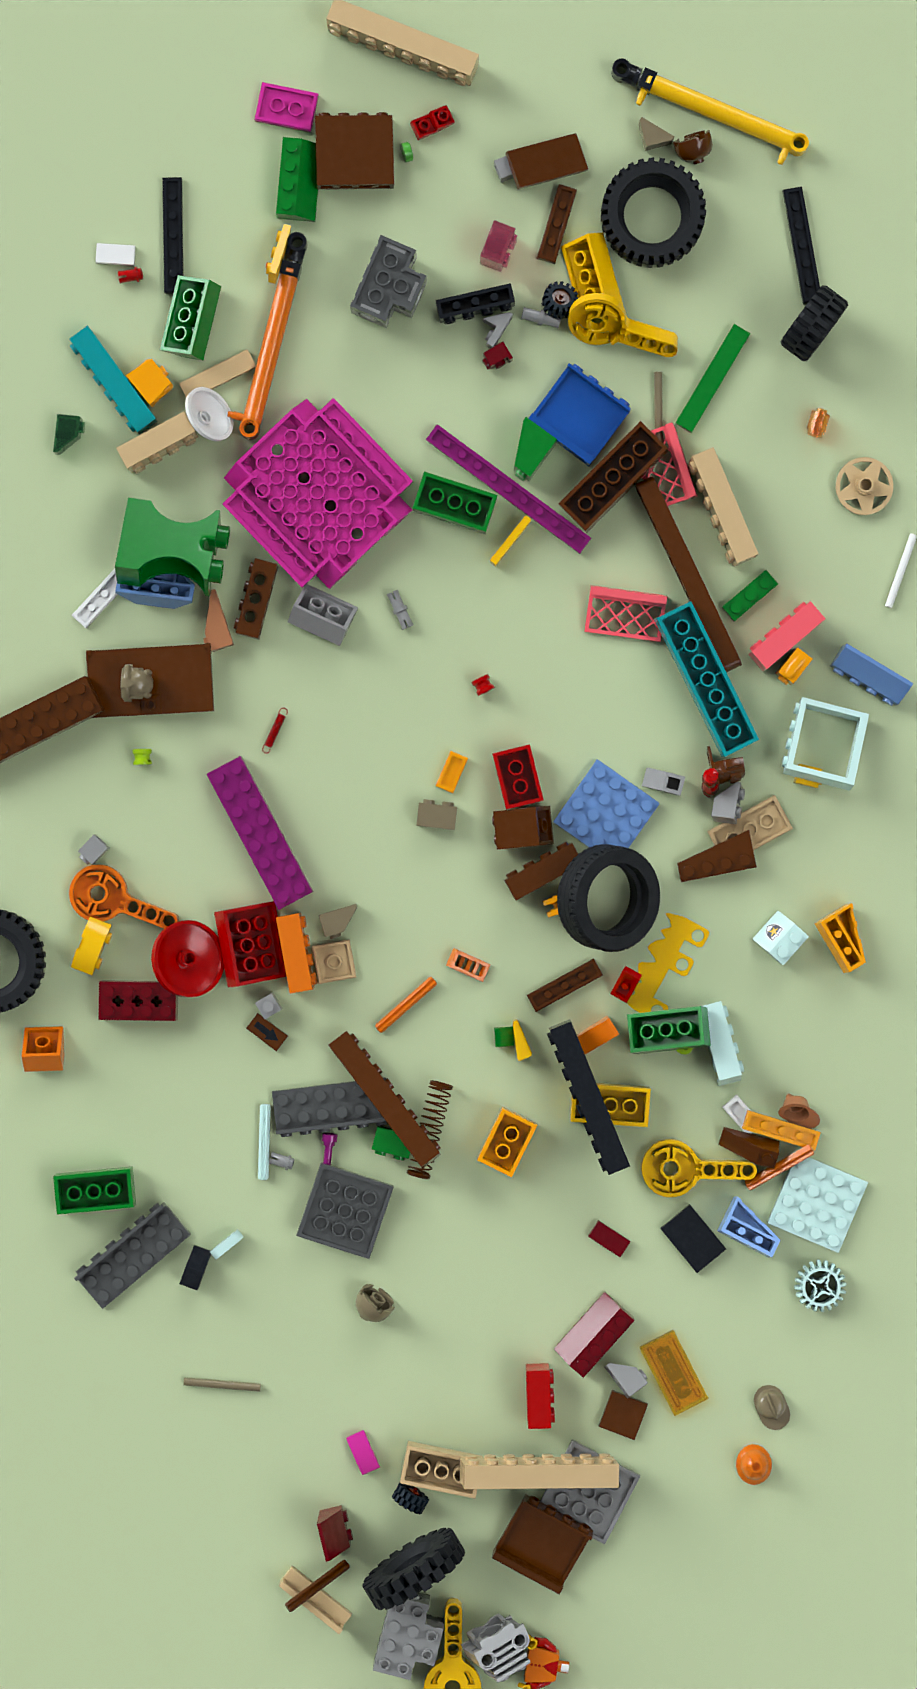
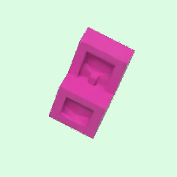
M364 1430L346 1438L362 1475L380 1468Z

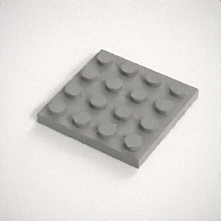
M571 1440L565 1454H572V1457H580V1454H591V1457L599 1456V1453L574 1440ZM619 1464V1488H550L545 1490L540 1502L545 1505L554 1506L558 1512L572 1516L579 1523L589 1525L593 1530L592 1538L605 1544L640 1475Z

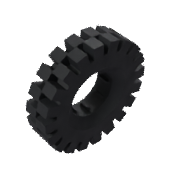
M440 1528L438 1531L434 1530L426 1536L422 1535L416 1538L414 1543L410 1541L402 1546L403 1549L401 1551L396 1550L390 1554L389 1559L381 1561L378 1567L369 1573V1576L364 1579L362 1587L376 1609H391L395 1605L404 1604L408 1598L409 1600L419 1596L420 1591L426 1592L432 1588L431 1584L439 1583L446 1577L444 1574L451 1573L456 1568L455 1565L460 1564L463 1560L462 1557L465 1556V1550L451 1528Z

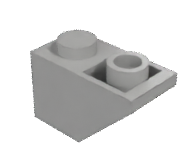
M646 768L642 786L681 796L685 777Z
M741 782L734 783L714 798L711 815L714 822L737 824V818L740 819L742 813L740 801L744 800L745 789H743Z

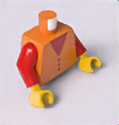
M529 1635L530 1641L527 1646V1658L531 1663L526 1665L524 1672V1682L527 1683L520 1682L518 1687L523 1689H541L556 1681L557 1672L568 1673L569 1661L559 1660V1650L547 1638H533Z

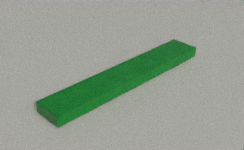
M736 324L732 326L675 424L690 433L693 432L751 333Z

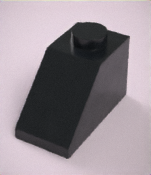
M194 1245L179 1283L180 1285L194 1290L199 1289L211 1256V1250Z

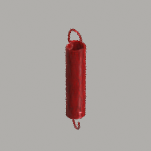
M279 712L264 743L265 746L272 748L286 717Z

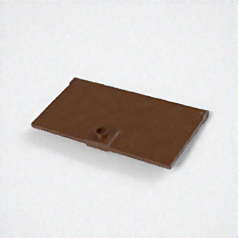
M211 643L86 650L87 674L105 709V712L93 718L214 711ZM125 664H133V668L150 669L152 671L153 689L150 698L132 699V702H124L121 698V672Z

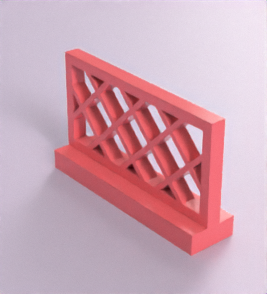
M671 422L651 430L654 435L664 431L666 438L663 444L666 445L668 443V450L671 452L672 457L669 463L659 460V462L667 465L662 476L653 472L654 465L648 471L647 477L646 474L642 477L643 480L649 478L652 473L661 478L658 487H660L663 479L673 484L668 494L661 491L662 494L667 496L665 499L667 506L698 497L674 423ZM669 467L677 471L678 475L674 482L665 478ZM675 485L683 489L685 496L680 498L671 496Z
M591 585L584 632L660 642L661 633L659 629L657 637L649 636L645 631L653 623L657 627L647 611L656 606L661 607L659 616L665 614L667 595ZM593 598L601 599L605 603V606L597 612L592 606ZM615 601L621 602L625 607L617 614L610 608V605ZM633 604H639L643 611L634 617L628 608ZM608 607L614 616L607 622H604L599 613ZM627 610L633 619L623 625L617 616ZM646 613L652 621L642 628L636 619ZM597 615L603 625L597 629L589 628L590 620ZM616 618L622 627L617 631H611L607 624ZM633 621L641 629L635 634L629 633L625 628Z

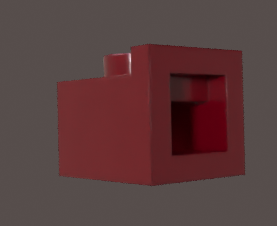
M504 342L484 352V359H482L487 370L494 367L496 369L501 368L506 364V360L509 363L513 361V357Z

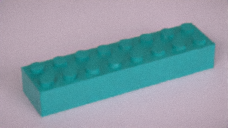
M687 602L655 618L654 621L721 757H726L758 741L759 738L692 602Z

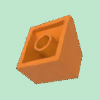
M63 1026L25 1028L22 1049V1061L25 1072L63 1070Z

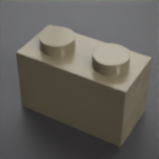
M423 799V803H419L417 826L455 830L457 807H454L452 802H442V805H436L434 800Z

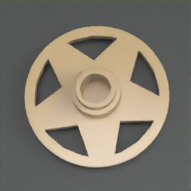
M868 457L856 458L848 462L840 470L836 479V494L840 503L850 512L858 515L874 514L883 509L891 499L893 479L890 471L880 461ZM859 462L871 463L864 471L853 466V464ZM881 469L887 476L889 486L878 481ZM845 472L850 484L840 491V481ZM887 496L880 506L872 509L874 497ZM857 499L861 510L852 508L845 501Z

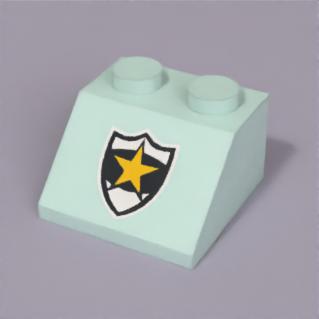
M777 911L754 936L753 940L776 961L784 965L809 936L781 912Z

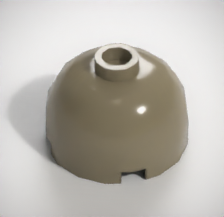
M366 1284L356 1297V1308L363 1320L381 1322L394 1310L395 1307H392L393 1299L383 1289L379 1288L376 1290L372 1288L374 1285Z

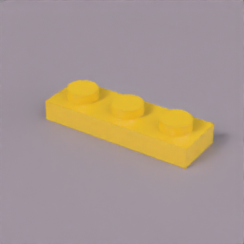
M287 224L283 225L282 231L278 230L276 237L278 244L277 247L273 246L271 252L273 260L272 263L268 262L266 274H269L268 282L276 284L281 263L285 256L288 237L291 235V226Z

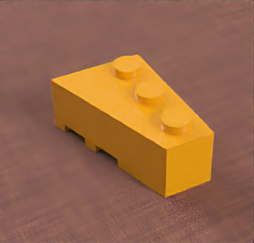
M852 903L842 906L815 923L843 973L851 972L866 963Z

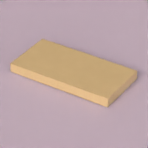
M773 795L742 812L741 818H737V824L722 823L707 831L715 846L744 831L750 830L753 850L792 830L793 827L776 796Z

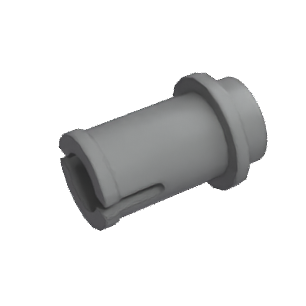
M272 1152L271 1157L275 1159L270 1158L269 1164L284 1167L285 1170L292 1169L294 1158H291V1155L287 1157Z

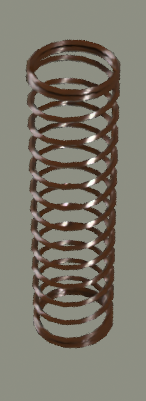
M430 1080L429 1084L433 1086H428L429 1088L441 1091L449 1096L427 1093V1095L441 1099L447 1103H439L425 1100V1102L433 1104L445 1110H435L429 1108L423 1109L436 1113L444 1118L421 1115V1117L436 1121L442 1125L427 1124L420 1122L419 1124H423L425 1126H428L439 1131H428V1135H431L438 1139L435 1141H440V1138L433 1134H441L442 1131L436 1127H442L444 1126V1124L436 1119L446 1118L444 1115L438 1112H447V1109L441 1105L449 1104L447 1100L441 1097H451V1094L443 1090H452L453 1086L443 1082ZM430 1165L427 1166L431 1169L408 1166V1168L415 1170L408 1169L406 1173L414 1177L430 1179L431 1175L425 1171H430L433 1168Z

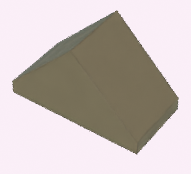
M641 117L639 129L645 151L672 144L675 136Z

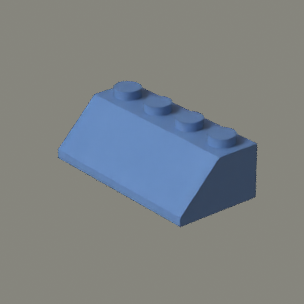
M845 644L840 648L830 665L834 668L833 672L840 676H848L851 683L856 686L863 685L867 688L865 691L873 696L878 694L883 697L882 701L890 706L893 704L898 705L913 685L909 680L849 644Z

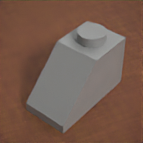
M613 1363L605 1366V1369L627 1399L647 1384L646 1379L648 1378L641 1369L638 1370L636 1367Z

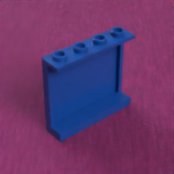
M569 363L557 382L528 419L555 437L557 444L589 467L629 414L631 408L628 407L630 404L627 401L613 396L614 392L606 386L602 388L598 385L599 381L591 375L587 377L583 374L581 367Z

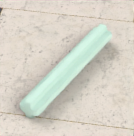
M270 1104L260 1105L259 1180H268Z

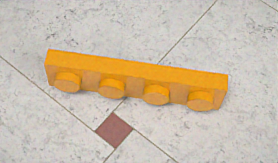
M747 1110L742 1126L744 1130L801 1147L810 1145L814 1151L821 1134L819 1131Z

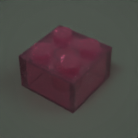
M496 220L493 221L480 255L481 265L499 272L502 271L503 267L507 268L511 255L509 251L510 249L514 250L517 242L516 228Z

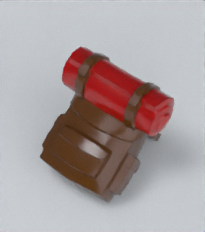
M707 746L710 768L705 770L702 775V792L705 796L711 797L719 790L720 784L726 782L733 784L741 781L745 776L743 757L713 762L711 748Z

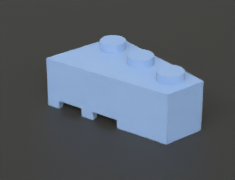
M738 1196L733 1197L717 1231L768 1258L773 1257L780 1239Z

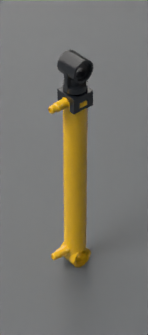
M617 59L613 63L611 74L615 81L624 82L634 87L638 83L637 90L640 92L637 96L636 104L639 106L642 105L646 95L650 93L782 148L777 161L780 165H783L789 152L793 156H801L808 148L809 140L803 133L792 132L657 75L658 72L646 67L642 73V68L630 64L626 59ZM623 67L626 69V73L619 74L616 69ZM800 141L803 147L796 148L793 142Z

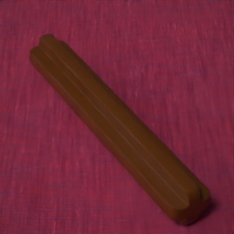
M342 1560L286 1602L287 1610L289 1612L294 1611L350 1568L349 1563L346 1560Z

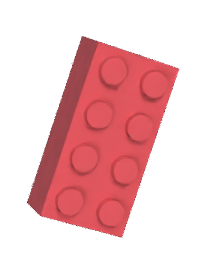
M811 601L807 604L805 602L801 603L793 610L795 614L792 617L790 614L779 622L780 627L778 629L774 627L764 635L766 639L763 642L759 640L749 648L751 652L748 655L762 671L767 670L826 619Z

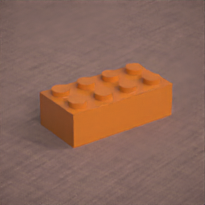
M301 912L278 916L276 921L289 992L291 994L313 990L315 988L314 985L317 984L316 973H312L311 966L314 965L312 953L308 954L307 949L310 946L309 935H305L304 928L307 927L306 918L301 916Z

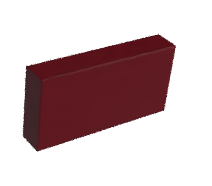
M599 1220L588 1235L589 1238L618 1257L622 1256L631 1242Z

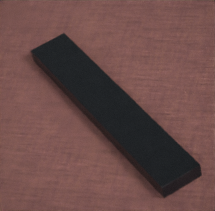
M182 177L162 178L165 294H173L178 275L184 276Z
M801 186L784 189L782 192L802 303L806 304L818 291L820 284Z

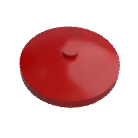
M192 920L173 923L163 929L154 942L151 954L153 972L159 983L168 992L184 998L197 997L212 990L219 982L224 970L219 938L205 924Z

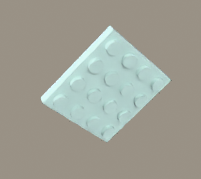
M809 1157L789 1169L767 1223L839 1253L868 1182Z

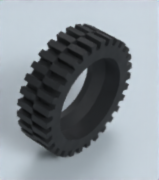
M652 157L647 162H644V159L638 160V163L635 165L632 162L628 164L627 169L623 167L619 174L612 178L611 184L608 185L604 194L601 207L602 230L606 233L605 238L607 242H611L610 247L613 251L616 249L621 258L623 256L627 257L626 261L632 263V261L637 262L636 266L641 267L642 264H647V268H652L653 265H657V268L663 267L665 263L668 265L673 264L676 259L679 261L683 258L684 254L687 255L691 248L695 246L704 227L706 217V200L703 199L704 192L702 189L699 190L698 180L692 179L693 174L690 171L688 173L684 172L685 167L681 164L679 168L674 166L675 162L670 160V163H665V158L654 161V157ZM656 187L669 192L676 199L680 207L681 221L677 231L669 239L660 243H645L638 240L629 232L625 224L624 209L626 203L634 193L644 188Z
M0 910V935L6 937L15 946L19 957V967L14 979L7 986L0 989V1013L14 1009L25 1003L29 997H32L35 990L41 984L40 980L44 978L45 973H43V969L46 968V962H44L46 952H43L42 947L44 944L38 938L40 937L39 933L33 930L34 927L31 923L28 924L26 919L18 917L16 913L7 912V910Z

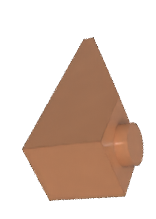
M215 589L211 590L205 628L206 638H203L204 643H211V652L234 645Z

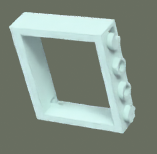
M802 697L799 703L796 702L793 714H796L795 721H791L789 728L792 735L791 738L787 739L785 749H788V753L782 760L783 774L850 791L855 783L869 714ZM805 709L857 722L845 777L793 764Z

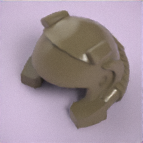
M125 664L121 672L120 687L121 698L124 702L151 697L153 678L150 669L133 668V664Z

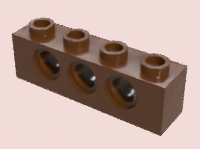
M255 558L254 562L250 563L248 573L251 576L249 581L246 580L243 589V592H246L245 599H241L238 609L241 611L240 618H236L234 623V629H236L237 634L260 639L278 564ZM258 575L265 576L264 584L257 585L255 578ZM253 594H259L261 597L260 601L256 604L250 601V597ZM247 613H255L256 618L253 622L246 621L245 616Z

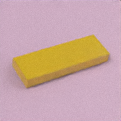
M524 516L490 559V563L495 567L531 523V519L528 516Z

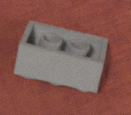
M306 584L293 605L288 623L340 646L358 607Z

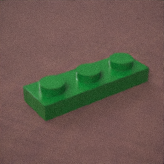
M765 570L722 608L733 621H736L775 588L778 583Z

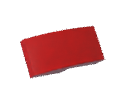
M445 105L430 111L425 116L412 120L410 125L417 140H421L449 127L455 121L448 106Z

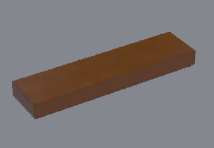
M561 184L558 185L537 259L553 264L556 263L577 189Z
M593 958L527 994V997L535 1012L603 976Z

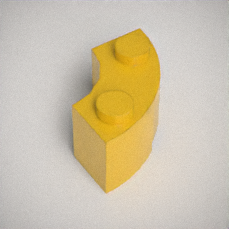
M92 917L89 918L82 933L79 948L76 949L71 968L89 975H93L95 969L99 970L103 961L100 958L105 943L109 944L112 933H110L111 924Z

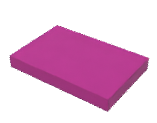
M262 82L254 120L256 122L311 133L319 94Z

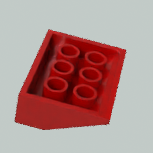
M274 901L214 912L228 988L287 977L276 921L278 915Z

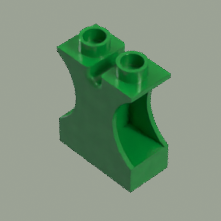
M128 497L115 562L117 584L140 587L147 580L155 576L178 574L194 581L202 589L204 595L209 596L211 582L221 584L224 561L214 559L213 555L216 556L218 548L227 549L230 526L221 525L220 510H216L210 516L200 521L183 523L163 516L150 500Z

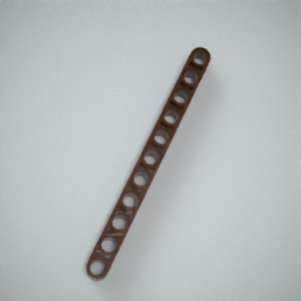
M651 476L636 483L635 488L687 598L689 602H692L726 673L742 666L737 651L654 477Z

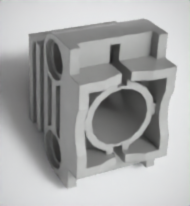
M499 1613L496 1614L484 1625L466 1632L469 1640L461 1644L467 1658L482 1668L484 1673L496 1682L506 1681L511 1674L524 1670L526 1665L531 1663L526 1658L527 1653L523 1651L529 1645V1635L524 1624L517 1623L510 1615L504 1618Z

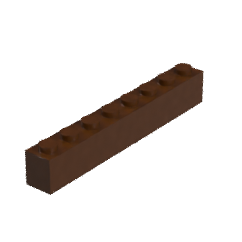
M347 1031L329 1044L330 1049L423 1169L441 1155L438 1151L441 1147L435 1139L431 1141L428 1138L427 1134L429 1132L423 1124L418 1125L415 1121L418 1117L412 1109L407 1110L403 1104L406 1102L400 1094L395 1095L392 1091L394 1086L388 1078L386 1080L380 1075L382 1070L376 1063L372 1065L369 1061L371 1056L365 1048L362 1050L357 1045L359 1040L353 1033L349 1035Z

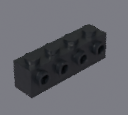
M511 283L436 300L440 323L444 322L445 325L455 323V320L460 318L470 320L475 318L474 315L478 314L488 316L496 310L506 312L512 310V307L515 306Z

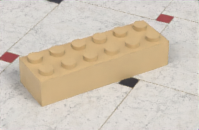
M714 447L693 455L689 460L688 469L691 475H695L697 479L695 485L698 492L703 493L704 507L706 511L710 510L712 517L710 520L714 529L717 528L719 531L718 540L721 546L725 545L727 550L725 556L728 563H732L733 567L755 558L758 555V551Z

